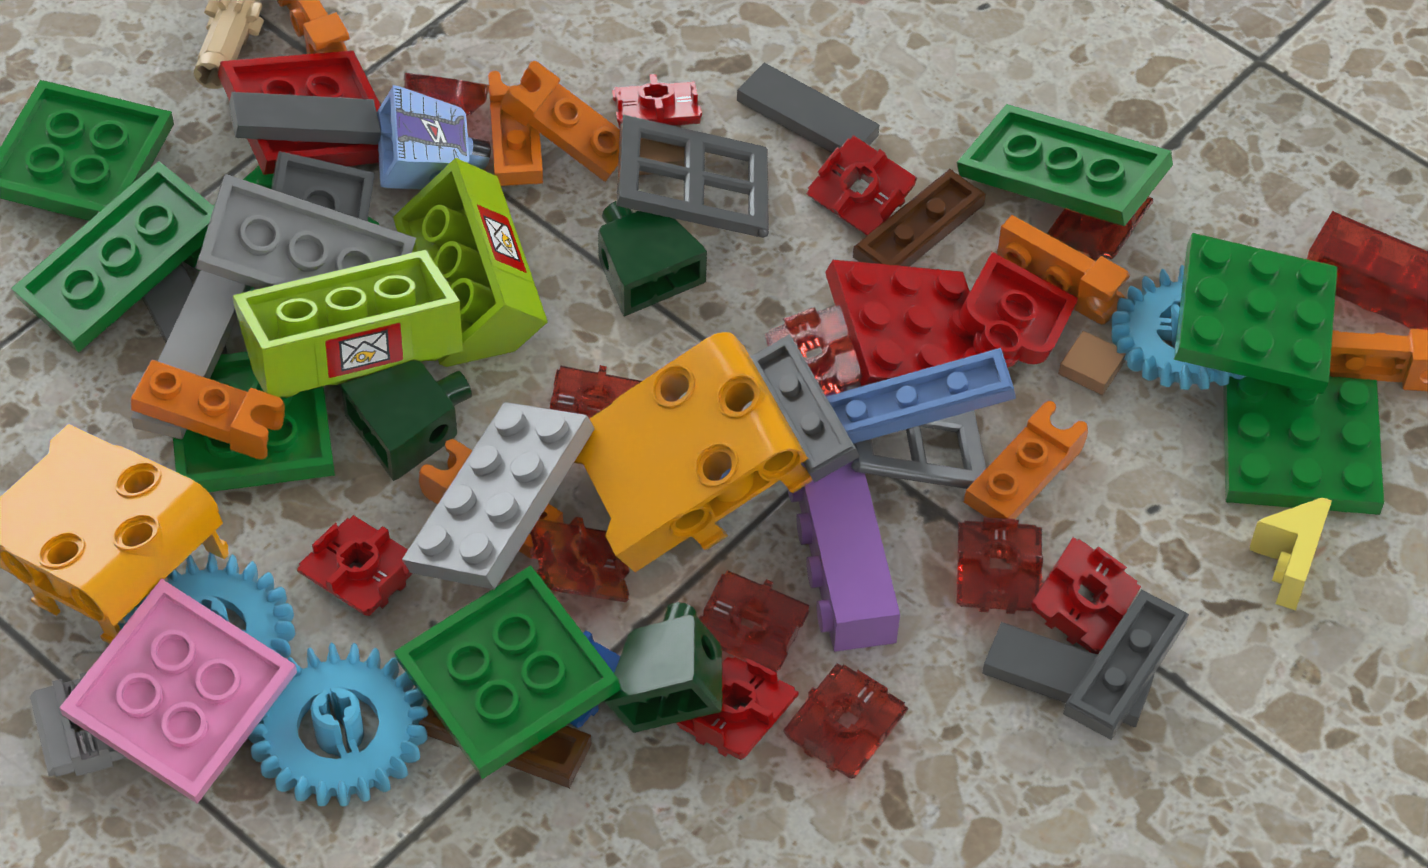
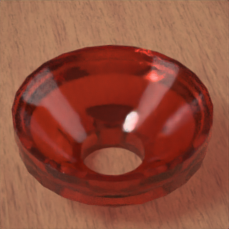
M404 73L403 79L404 88L461 107L465 111L466 117L486 102L490 86L482 83L413 73Z

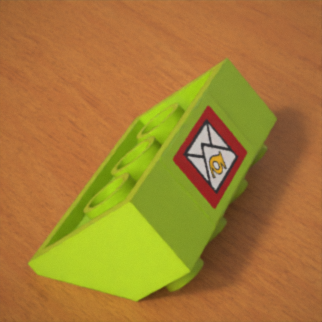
M455 158L393 216L397 232L416 238L412 253L426 250L460 301L463 351L438 359L439 365L445 367L515 352L548 323L498 176Z
M426 250L233 295L234 307L253 373L263 391L277 397H290L301 391L325 385L342 384L349 379L366 376L411 360L421 362L435 361L446 355L463 351L460 301Z

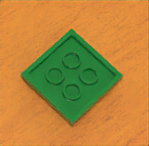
M40 80L0 146V199L90 221L150 169L174 126L172 111Z
M1192 233L1186 248L1174 360L1323 394L1329 383L1337 266Z
M247 351L222 354L210 377L211 380L246 392L250 388L263 391L253 373ZM324 386L301 391L290 397H279L285 405L284 421L281 429H268V455L265 459H256L230 450V443H225L187 429L183 439L173 437L176 472L199 483L208 492L335 476Z
M1329 376V383L1324 393L1319 394L1250 377L1242 379L1229 377V384L1223 386L1225 501L1227 503L1293 508L1319 498L1332 500L1329 511L1381 514L1384 505L1377 380Z
M531 565L498 585L495 590L492 589L394 651L400 666L407 673L415 687L418 688L423 698L482 779L621 690L617 676Z

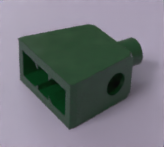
M616 201L604 209L602 219L606 224L602 225L598 230V256L624 317L706 283L707 250L676 219L642 211L633 213L629 208L616 206Z
M411 360L341 385L345 416L393 481L401 478L444 447L446 441L455 438L457 435V423L454 406L472 397L470 385L460 371H456L436 381L423 363L417 360Z
M681 602L671 603L665 609L663 622L636 628L628 635L614 672L619 679L621 690L604 702L633 733L721 712L722 648L719 641L697 617V612L691 605Z

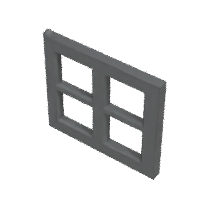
M623 115L620 124L616 206L756 237H767L769 234L768 149L761 145ZM641 138L684 147V167L640 157ZM705 152L747 161L748 181L705 172ZM639 171L683 180V200L638 191ZM704 185L747 194L748 215L704 205Z
M837 337L833 343L840 391L844 392L861 387L848 338ZM975 411L906 429L911 460L874 455L872 440L869 439L854 443L860 457L851 464L852 469L859 473L967 489L986 469ZM920 427L956 432L964 469L927 463Z

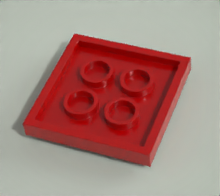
M353 50L220 62L218 77L229 101L232 92L374 99L376 112L381 106ZM247 139L264 175L274 174L279 151L343 166L379 163L378 145Z
M834 259L825 271L845 338H848L861 387L977 355L973 346L974 336L963 327L959 318L960 309L970 292L963 272Z

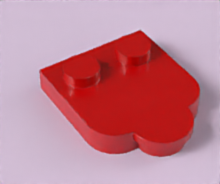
M991 252L960 309L959 318L963 327L974 336L973 346L977 354L1001 348L1007 368L1014 366L1018 360L1026 364H1040L1046 361L1055 347L1078 298L998 254Z

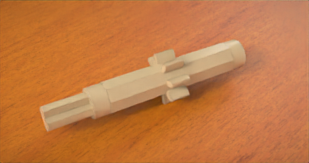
M260 0L208 1L204 13L210 16L206 25V29L209 31L194 69V77L199 84L209 89L223 87L218 77L220 62L237 60L242 45H246L249 35H259L264 19L259 16L263 6L262 3H259Z

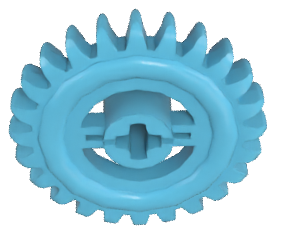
M1184 265L1180 266L1178 282H1172L1165 269H1161L1159 277L1160 287H1155L1154 282L1147 276H1144L1142 279V291L1134 286H1130L1127 292V299L1120 298L1118 300L1117 311L1112 315V342L1117 346L1118 353H1126L1124 360L1127 361V367L1135 372L1142 370V377L1144 379L1152 381L1159 377L1161 386L1170 387L1176 382L1179 383L1182 390H1189L1192 384H1197L1201 390L1209 389L1210 382H1216L1219 386H1225L1229 384L1230 376L1235 379L1246 377L1174 360ZM1162 340L1172 341L1173 347L1164 343Z
M211 552L208 555V562L204 570H199L193 557L189 555L186 558L185 574L181 575L174 569L167 576L169 584L228 622L226 608L234 611L245 623L246 630L242 631L284 658L290 656L291 647L288 642L296 634L294 625L291 623L294 617L293 608L289 603H286L285 589L283 587L274 589V578L270 572L265 573L258 579V570L254 561H251L243 573L239 574L238 562L233 554L229 557L223 570H218L216 557ZM146 597L123 618L126 623ZM119 623L118 625L120 629H122L126 623Z
M334 643L329 645V652L325 662H321L313 649L308 648V667L305 669L301 668L293 658L288 657V660L296 665L297 673L248 737L254 743L251 747L252 758L257 762H262L260 766L262 776L265 778L276 777L275 783L278 791L286 792L295 787L294 793L297 801H305L311 794H316L318 806H326L331 796L337 797L340 806H347L352 794H357L360 800L366 802L371 799L370 788L375 787L381 792H387L391 789L389 776L397 779L405 778L408 775V770L404 762L414 763L418 761L421 757L418 745L423 744L428 738L425 727L419 725V721L428 716V710L421 706L424 698L418 688L412 689L414 684L405 672L398 676L399 665L397 659L391 658L380 669V653L377 648H374L365 662H360L359 649L356 643H352L346 660L340 659ZM359 700L369 705L379 720L374 739L360 752L358 746L362 743L364 729ZM329 702H331L337 720H334L331 715ZM309 710H311L317 744L326 753L339 756L338 759L318 756L308 750L300 740L298 730L302 718ZM338 720L344 726L349 753L346 752Z

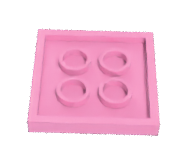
M161 578L59 708L64 717L198 804L295 676L297 669L294 663Z

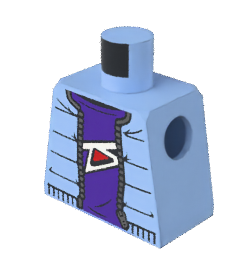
M392 86L376 112L381 130L378 142L381 187L423 189L455 158L480 169L486 168L491 154L490 142L468 137L466 113L461 107L400 86Z

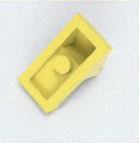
M1319 498L1270 515L1257 522L1250 550L1278 560L1272 581L1282 584L1276 600L1277 605L1296 611L1332 500Z

